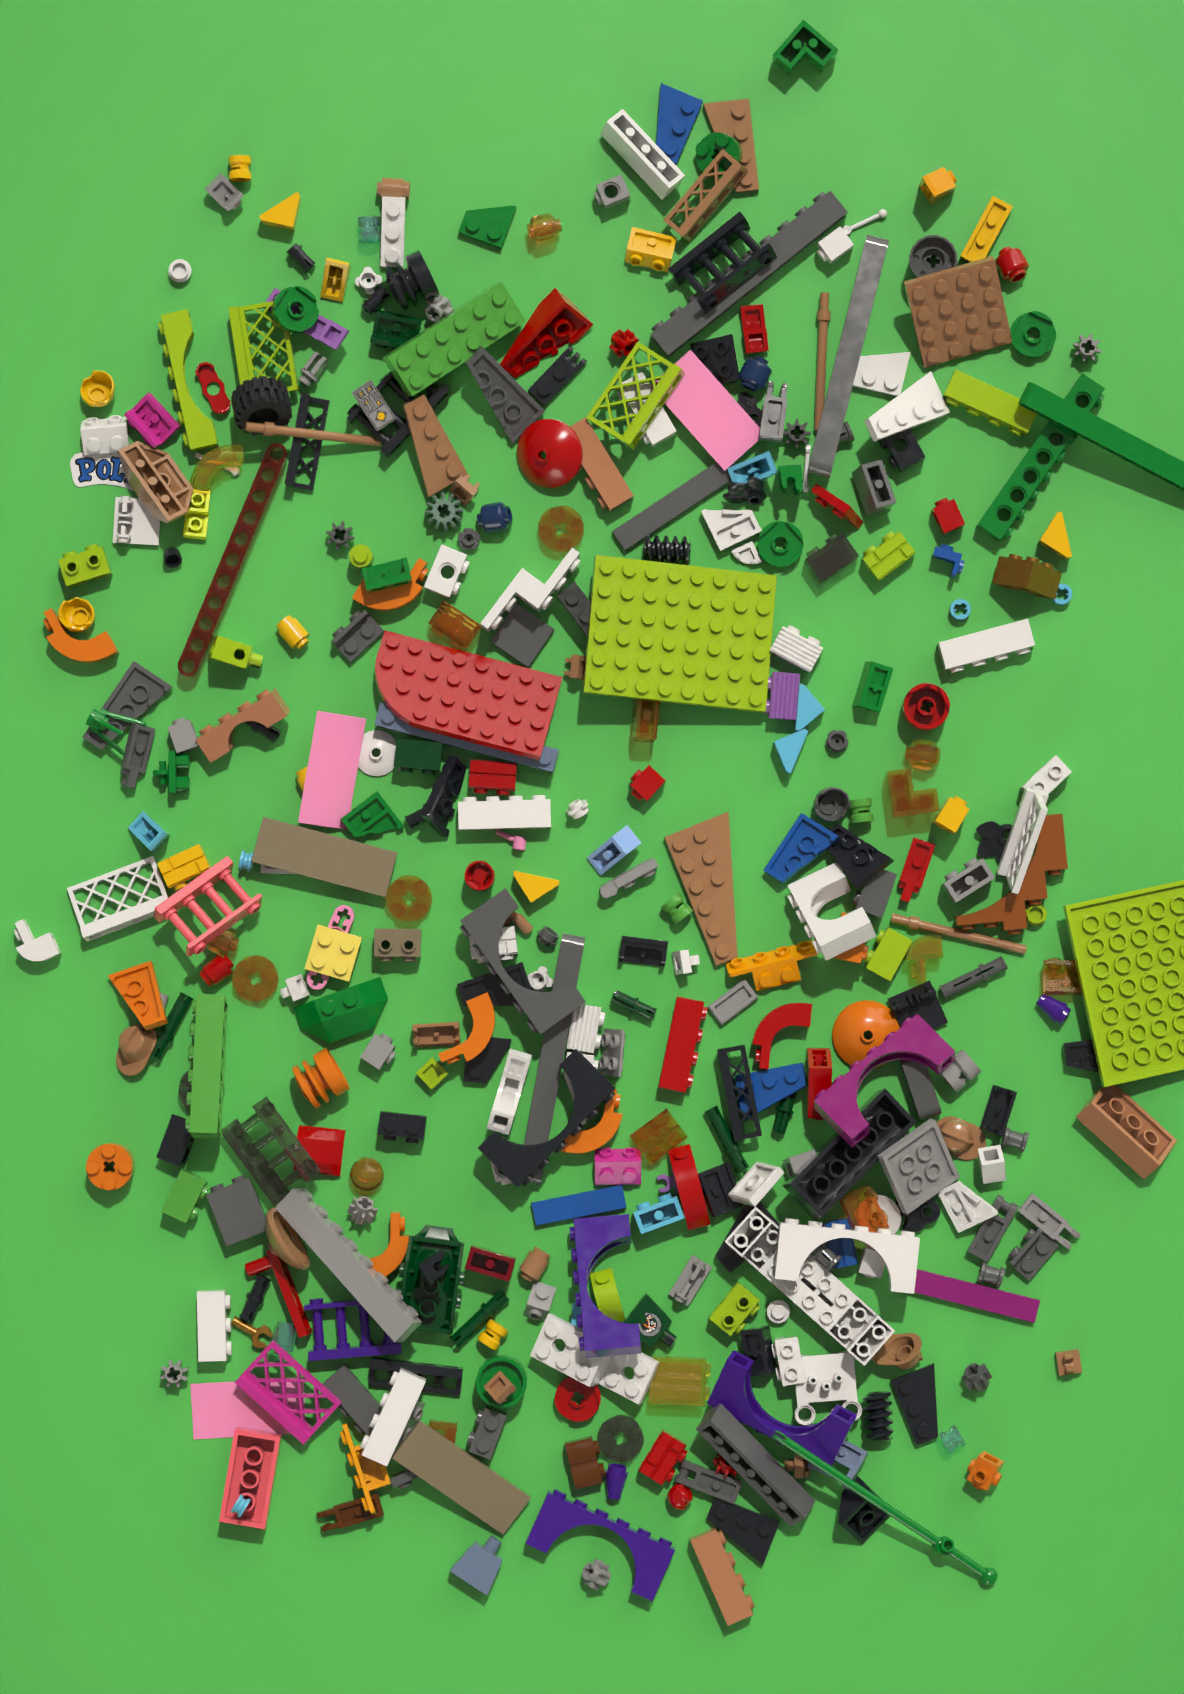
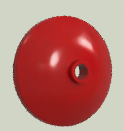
M542 419L529 425L521 434L517 445V459L523 474L531 482L545 488H556L567 484L577 475L583 459L582 445L576 432L566 423L556 419ZM542 451L546 453V459L542 458Z

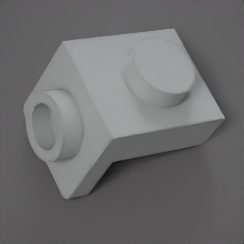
M221 173L204 188L226 211L236 209L242 201L241 198L244 196Z
M534 1281L524 1314L533 1320L545 1321L556 1287Z

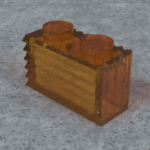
M446 601L441 603L429 621V625L432 626L430 631L440 638L443 635L451 639L449 644L460 651L462 648L467 650L482 629L480 624Z
M635 699L633 701L635 704L633 705V723L631 724L633 732L630 733L632 735L630 739L632 741L653 743L657 739L660 701Z

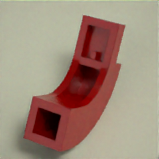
M784 1004L764 1016L758 1024L752 1039V1044L761 1045L760 1050L756 1049L755 1063H759L758 1068L769 1069L771 1043L779 1030L792 1025L810 1027L812 1004Z
M690 1144L668 1149L688 1230L711 1225Z

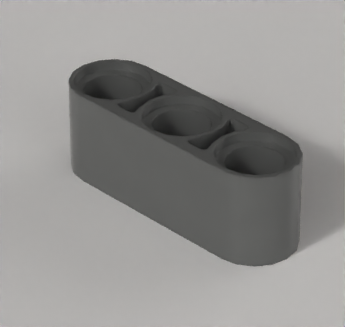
M899 1060L919 1120L942 1114L927 1066L914 1061Z

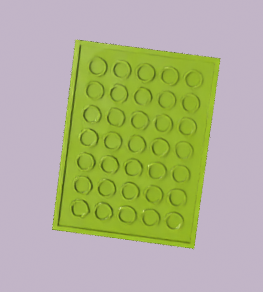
M595 555L583 693L761 713L766 712L777 575Z
M1184 880L1063 906L1102 1087L1184 1070Z

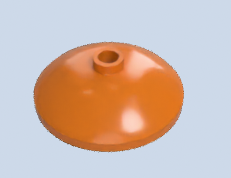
M858 1001L844 1008L837 1016L833 1025L832 1040L838 1055L847 1064L852 1066L858 1060L861 1062L871 1048L880 1046L884 1042L885 1037L889 1033L899 1030L900 1026L894 1013L885 1005L876 1001ZM865 1031L872 1033L871 1039L866 1040L864 1038Z

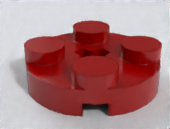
M569 1376L563 1379L557 1386L555 1393V1405L559 1413L575 1422L591 1418L598 1410L601 1402V1394L597 1385L588 1387ZM578 1391L579 1394L584 1395V1398L581 1399V1404L571 1400L574 1392Z

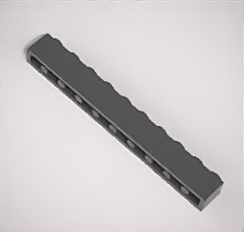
M831 191L827 194L821 192L813 199V205L808 209L804 206L796 212V218L789 223L787 220L777 228L779 232L773 237L769 234L759 242L761 247L763 248L766 244L770 243L777 258L721 301L715 309L704 314L697 302L700 296L696 292L687 300L689 304L684 308L679 306L669 314L671 316L669 320L665 323L663 321L658 322L652 328L653 332L650 337L667 358L672 356L846 217L847 210ZM751 249L741 257L743 262L753 256L754 253ZM731 264L723 271V273L725 274V276H727L732 271H734L736 267L733 264ZM715 278L705 285L707 291L719 283Z

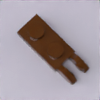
M378 1492L370 1494L376 1511L374 1515L370 1513V1510L365 1511L361 1500L363 1497L317 1512L318 1518H324L334 1513L337 1518L336 1522L323 1524L321 1531L324 1532L338 1527L341 1529L384 1516Z

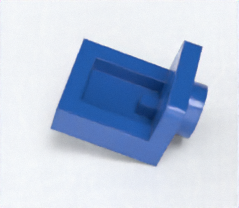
M941 544L940 547L936 546L932 557L953 563L950 577L955 578L957 573L961 574L965 562L961 560L962 554L954 552V548L948 545Z

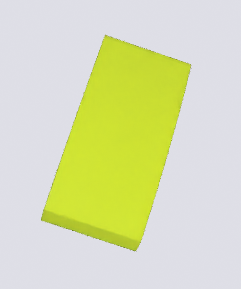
M193 489L188 512L185 514L183 538L207 539L211 491Z

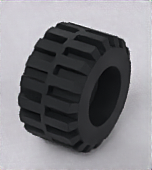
M262 376L261 378L254 377L252 380H245L232 393L231 403L235 423L246 434L252 433L253 436H263L262 433L245 431L246 422L260 424L272 422L274 425L284 426L288 425L289 419L292 418V408L287 387L283 385L282 381H276V378Z

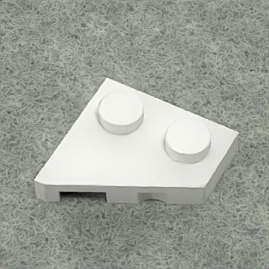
M704 509L701 511L720 552L762 531L752 510Z

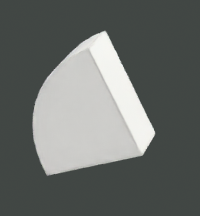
M752 541L731 551L733 556L744 564L755 565L762 563Z

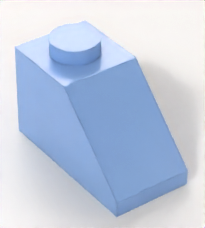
M627 825L591 853L587 859L597 872L602 875L639 846L641 841Z

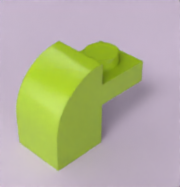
M612 1268L590 1273L598 1309L618 1322L624 1321L625 1316Z

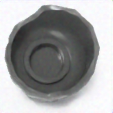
M827 787L816 795L813 807L816 815L823 821L834 822L845 816L847 809L850 807V800L848 794L841 788Z

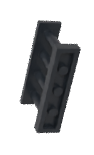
M738 212L668 268L674 281L679 286L687 281L699 294L700 298L697 299V302L704 314L715 309L721 301L777 258L770 243L762 248L748 234L747 231L751 228L741 212ZM739 238L754 253L745 262L729 247ZM720 253H723L736 267L727 276L711 261ZM702 267H705L719 282L709 291L693 275Z
M392 372L376 386L379 393L389 386L406 403L414 399L413 396H406L399 383L394 379L395 377ZM432 383L425 388L429 392L428 395L430 397L427 400L433 410L451 392L444 383L440 387ZM354 404L347 412L349 415L346 418L347 421L352 424L357 419L381 442L382 448L380 451L386 458H389L411 435L406 418L403 419L389 405L388 407L396 417L393 422L397 425L396 428L398 429L393 437L391 435L387 436L381 429L376 431L363 413L360 405Z

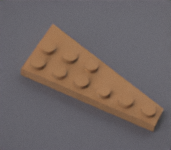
M728 811L664 837L716 965L738 957Z

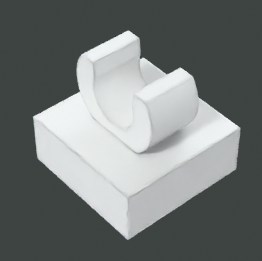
M689 950L672 952L675 975L691 973V965L700 964L699 955L689 956Z
M302 974L286 979L287 987L279 990L282 998L291 996L293 1001L310 995Z

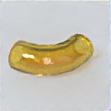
M240 444L219 446L206 453L193 470L189 482L191 486L199 491L211 490L213 481L220 471L242 465L244 457L242 446Z

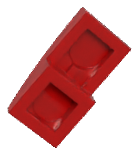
M763 303L740 306L746 354L769 351Z

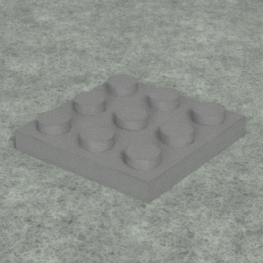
M931 1118L877 1155L901 1211L907 1215L960 1178L936 1120Z

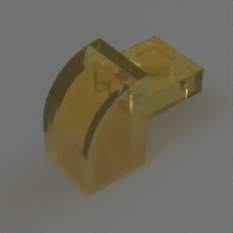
M942 935L922 936L915 939L909 946L905 954V961L914 960V965H910L911 979L915 978L916 983L926 982L925 959L943 958Z

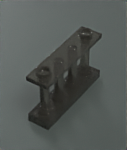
M266 1096L252 1106L256 1112L242 1124L238 1119L234 1120L221 1129V1134L273 1206H275L290 1192L287 1187L302 1176L307 1182L321 1171L280 1116L274 1104ZM262 1120L270 1132L254 1143L246 1131ZM276 1139L283 1151L268 1161L260 1150ZM290 1158L297 1169L281 1180L274 1168Z

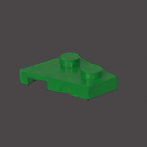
M517 206L467 210L458 233L502 249Z
M378 791L374 792L340 818L354 837L404 827Z

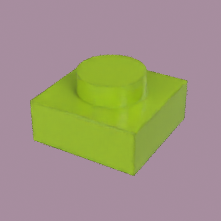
M432 1057L416 1074L432 1090L448 1075V1072Z

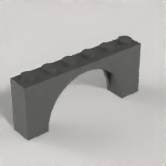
M505 888L460 921L463 925L459 928L466 938L471 936L476 942L473 945L474 949L480 957L485 955L489 963L486 966L493 976L496 974L500 976L503 981L500 983V986L507 995L512 993L516 999L513 1004L520 1014L523 1012L527 1014L529 1020L526 1022L534 1033L539 1031L542 1034L586 1001L573 983L560 990L537 992L520 986L507 974L499 956V938L505 922L519 906Z

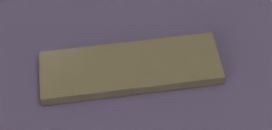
M263 817L251 862L386 897L397 852Z
M420 1419L392 1455V1459L503 1535L531 1499L530 1495Z

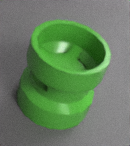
M871 798L850 800L849 808L852 810V815L850 816L851 824L874 821L873 814L870 812V807L872 806Z
M679 893L661 906L665 912L671 915V920L675 925L693 911L689 905L684 904L683 897Z

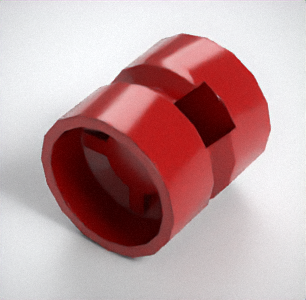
M484 861L470 863L464 873L467 885L477 891L489 889L495 880V872L492 866Z

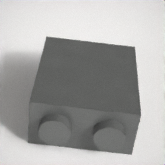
M238 1176L231 1179L233 1184L226 1187L223 1186V1183L210 1188L211 1193L206 1194L226 1246L266 1231V1213L251 1177Z

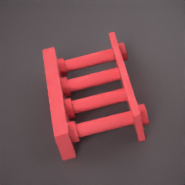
M228 856L155 907V919L159 923L165 919L167 921L170 920L189 942L186 948V955L188 957L194 953L196 955L201 953L209 942L248 914L253 915L261 908L262 895L259 893L251 899L232 877L233 861ZM218 881H224L243 902V905L232 911L213 888L214 884ZM201 893L206 894L224 914L225 918L217 924H214L195 902L196 897ZM183 906L188 907L207 929L199 937H196L177 915L178 910Z

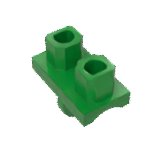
M168 751L169 770H166V761H159V770H153V775H159L160 784H166V775H169V793L178 794V791L190 789V777H178V768H190V756L177 754L176 751Z

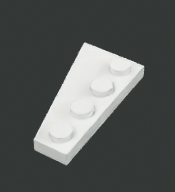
M930 371L864 422L875 442L946 416L950 411Z

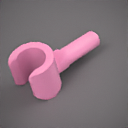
M497 829L496 835L513 841V849L525 850V838L513 836Z

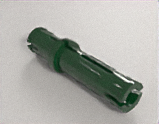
M182 992L179 993L180 995L167 1017L168 1023L164 1024L161 1030L156 1032L157 1042L151 1055H155L160 1060L169 1042L173 1041L174 1038L172 1036L191 1001H193V998Z
M718 1106L705 1111L704 1113L725 1150L723 1153L725 1156H728L736 1174L748 1168L749 1165L739 1149L741 1146L734 1140Z
M499 1289L486 1304L483 1302L480 1305L481 1308L451 1335L450 1339L455 1341V1344L460 1348L486 1321L496 1316L495 1313L510 1300L508 1296H505V1293Z

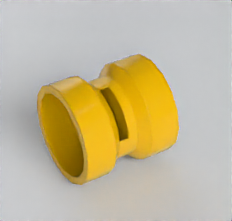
M229 156L228 164L231 166L229 181H251L252 174L249 171L251 156Z
M489 1319L486 1324V1330L481 1332L477 1339L496 1351L500 1346L499 1341L509 1331L499 1323Z

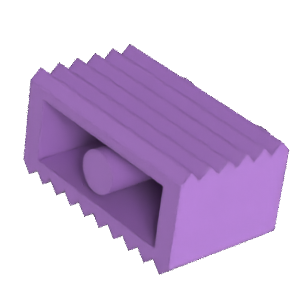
M772 672L771 677L768 679L770 700H767L766 712H764L768 713V719L796 721L800 674Z

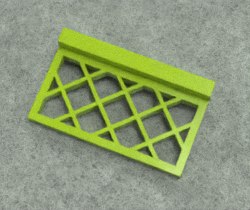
M273 301L242 307H229L240 385L245 380H252L255 377V371L259 373L257 378L266 376L264 372L272 362L281 369L275 377L276 381L285 372L291 376L292 386L287 387L288 392L299 391L290 332L282 329L274 320L266 315L272 307ZM255 310L261 314L254 325L247 322L246 311ZM264 317L274 324L267 335L257 329ZM277 327L282 329L285 335L280 344L269 338ZM254 331L265 337L257 348L250 344L249 339ZM267 340L277 346L270 358L260 351ZM285 342H286V348H287V350L283 348V345L285 344ZM281 349L288 355V360L283 367L273 361ZM258 353L268 359L261 371L253 365V360Z
M637 342L586 418L634 450L685 373L676 364H672ZM639 350H642L647 354L648 362L636 365L634 357ZM664 364L668 367L664 375L654 376L653 365ZM649 366L651 378L639 380L637 369ZM634 370L635 381L623 384V373ZM652 382L654 389L651 394L642 396L640 384ZM636 385L638 397L626 399L624 388ZM621 389L623 400L610 403L609 394L611 391ZM639 401L641 407L639 412L629 415L627 403ZM624 405L625 416L613 418L611 407ZM608 408L610 419L599 421L594 418L598 410ZM626 420L628 428L621 435L615 431L614 422Z

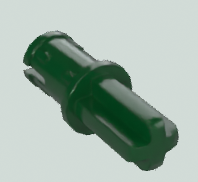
M618 990L613 993L611 998L612 1003L628 1010L629 1014L635 1013L650 1022L657 1008L639 1001L638 997L635 999Z
M798 1092L784 1100H780L779 1107H776L778 1111L772 1128L774 1132L785 1134L790 1115L794 1113L792 1109Z

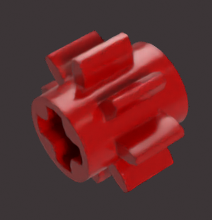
M627 328L625 332L619 329L612 335L609 348L619 358L623 354L628 356L639 339L634 336L630 329Z
M717 1453L718 1458H714L712 1462L713 1465H717L715 1473L723 1474L725 1479L730 1474L736 1476L737 1471L730 1464L726 1465V1460Z

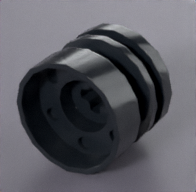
M419 250L405 256L407 268L403 269L400 263L395 261L394 264L398 272L394 274L389 265L384 266L389 289L395 301L402 306L404 311L410 309L406 301L408 297L411 298L414 306L418 305L416 294L419 292L425 300L439 295L438 288Z

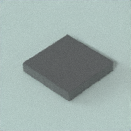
M516 603L490 642L529 667L554 629Z

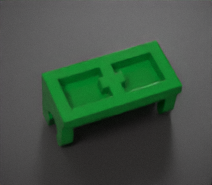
M801 464L778 466L777 476H779L781 492L784 494L787 485L792 486L793 484L794 494L801 495L803 491Z
M407 557L362 568L367 593L413 583Z
M873 661L865 662L852 706L865 708L872 712H881L893 668Z

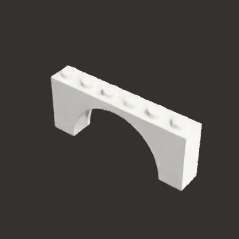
M785 1218V1222L779 1223L774 1278L798 1281L803 1263L815 1248L832 1239L853 1238L867 1243L881 1256L888 1271L890 1291L914 1294L920 1238L915 1237V1232L901 1231V1235L891 1234V1229L878 1228V1232H869V1227L855 1226V1229L851 1230L845 1229V1224L832 1223L831 1227H823L822 1222L808 1221V1225L799 1224V1219Z

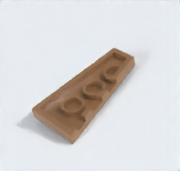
M422 393L403 404L409 431L412 435L421 476L425 484L426 495L430 497L454 483L460 476L464 477L468 473L427 398Z

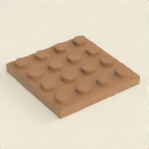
M993 256L904 281L924 368L1011 343L1009 323Z

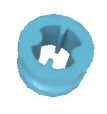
M1059 584L1058 589L1060 591L1063 589L1067 591V594H1065L1067 599L1061 598L1058 600L1055 598L1052 601L1057 605H1065L1072 598V590L1066 584Z
M958 599L951 604L949 612L954 619L964 620L969 616L971 607L966 600ZM965 605L966 608L964 610H966V614L956 615L954 606Z
M242 850L238 870L246 869L247 872L251 871L253 863L251 860L254 852L247 854Z
M241 1494L230 1512H236L238 1514L237 1517L240 1518L251 1500L249 1498L247 1500L244 1499Z

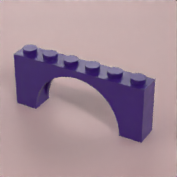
M629 1214L574 1219V1227H570L571 1241L576 1243V1249L571 1250L572 1261L577 1263L578 1270L573 1271L574 1285L579 1284L580 1292L575 1293L576 1307L581 1306V1315H577L578 1329L583 1328V1337H579L580 1351H585V1358L641 1354L639 1324L622 1323L607 1317L594 1305L587 1290L589 1275L595 1263L608 1251L618 1246L631 1244Z
M733 1350L724 1364L707 1404L714 1408L721 1403L740 1423H744L754 1428L756 1432L773 1438L772 1434L778 1436L774 1431H780L832 1466L844 1445L857 1415L836 1405L825 1419L812 1425L794 1426L776 1420L760 1406L753 1393L751 1369L754 1360Z
M554 1489L552 1492L548 1490L525 1544L547 1553L552 1543L571 1528L590 1524L609 1528L624 1539L633 1554L635 1577L631 1592L653 1601L675 1552V1547L671 1546L673 1542L663 1537H660L659 1540L650 1536V1531L641 1527L638 1530L629 1527L630 1523L621 1518H617V1521L608 1517L609 1513L599 1508L596 1511L587 1508L588 1504L579 1499L571 1501L566 1498L567 1494Z

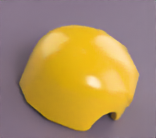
M92 371V374L88 378L83 379L80 394L83 401L91 407H104L113 400L116 390L112 376L105 371Z
M75 597L61 603L58 617L66 629L72 632H82L90 628L94 623L95 611L89 601Z

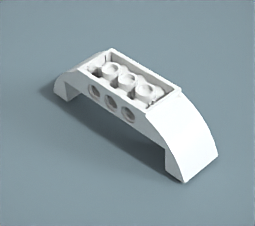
M754 1207L724 1242L741 1257L745 1258L865 1366L895 1330L831 1272H827L820 1262L811 1257V1254L803 1263L798 1281L775 1279L774 1270L779 1233L777 1230H779V1226L757 1207Z

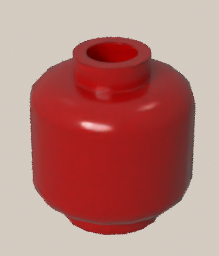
M1005 247L999 251L995 264L1001 277L1011 282L1023 279L1027 275L1029 264L1022 251L1018 248L1011 249V247Z

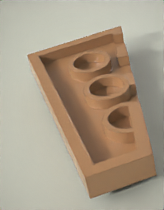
M749 99L704 103L703 106L713 133L728 134L735 138L741 146L742 159L739 163L748 172L735 186V192L759 191Z

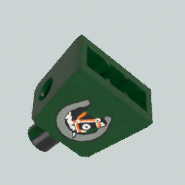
M645 1293L623 1322L639 1324L640 1341L651 1347L654 1346L657 1340L670 1347L677 1338L675 1334L667 1329L672 1320L647 1293Z

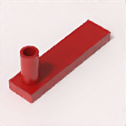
M270 1250L266 1251L267 1256L246 1263L245 1269L249 1277L273 1268L299 1338L313 1332L287 1263L278 1255L274 1256Z

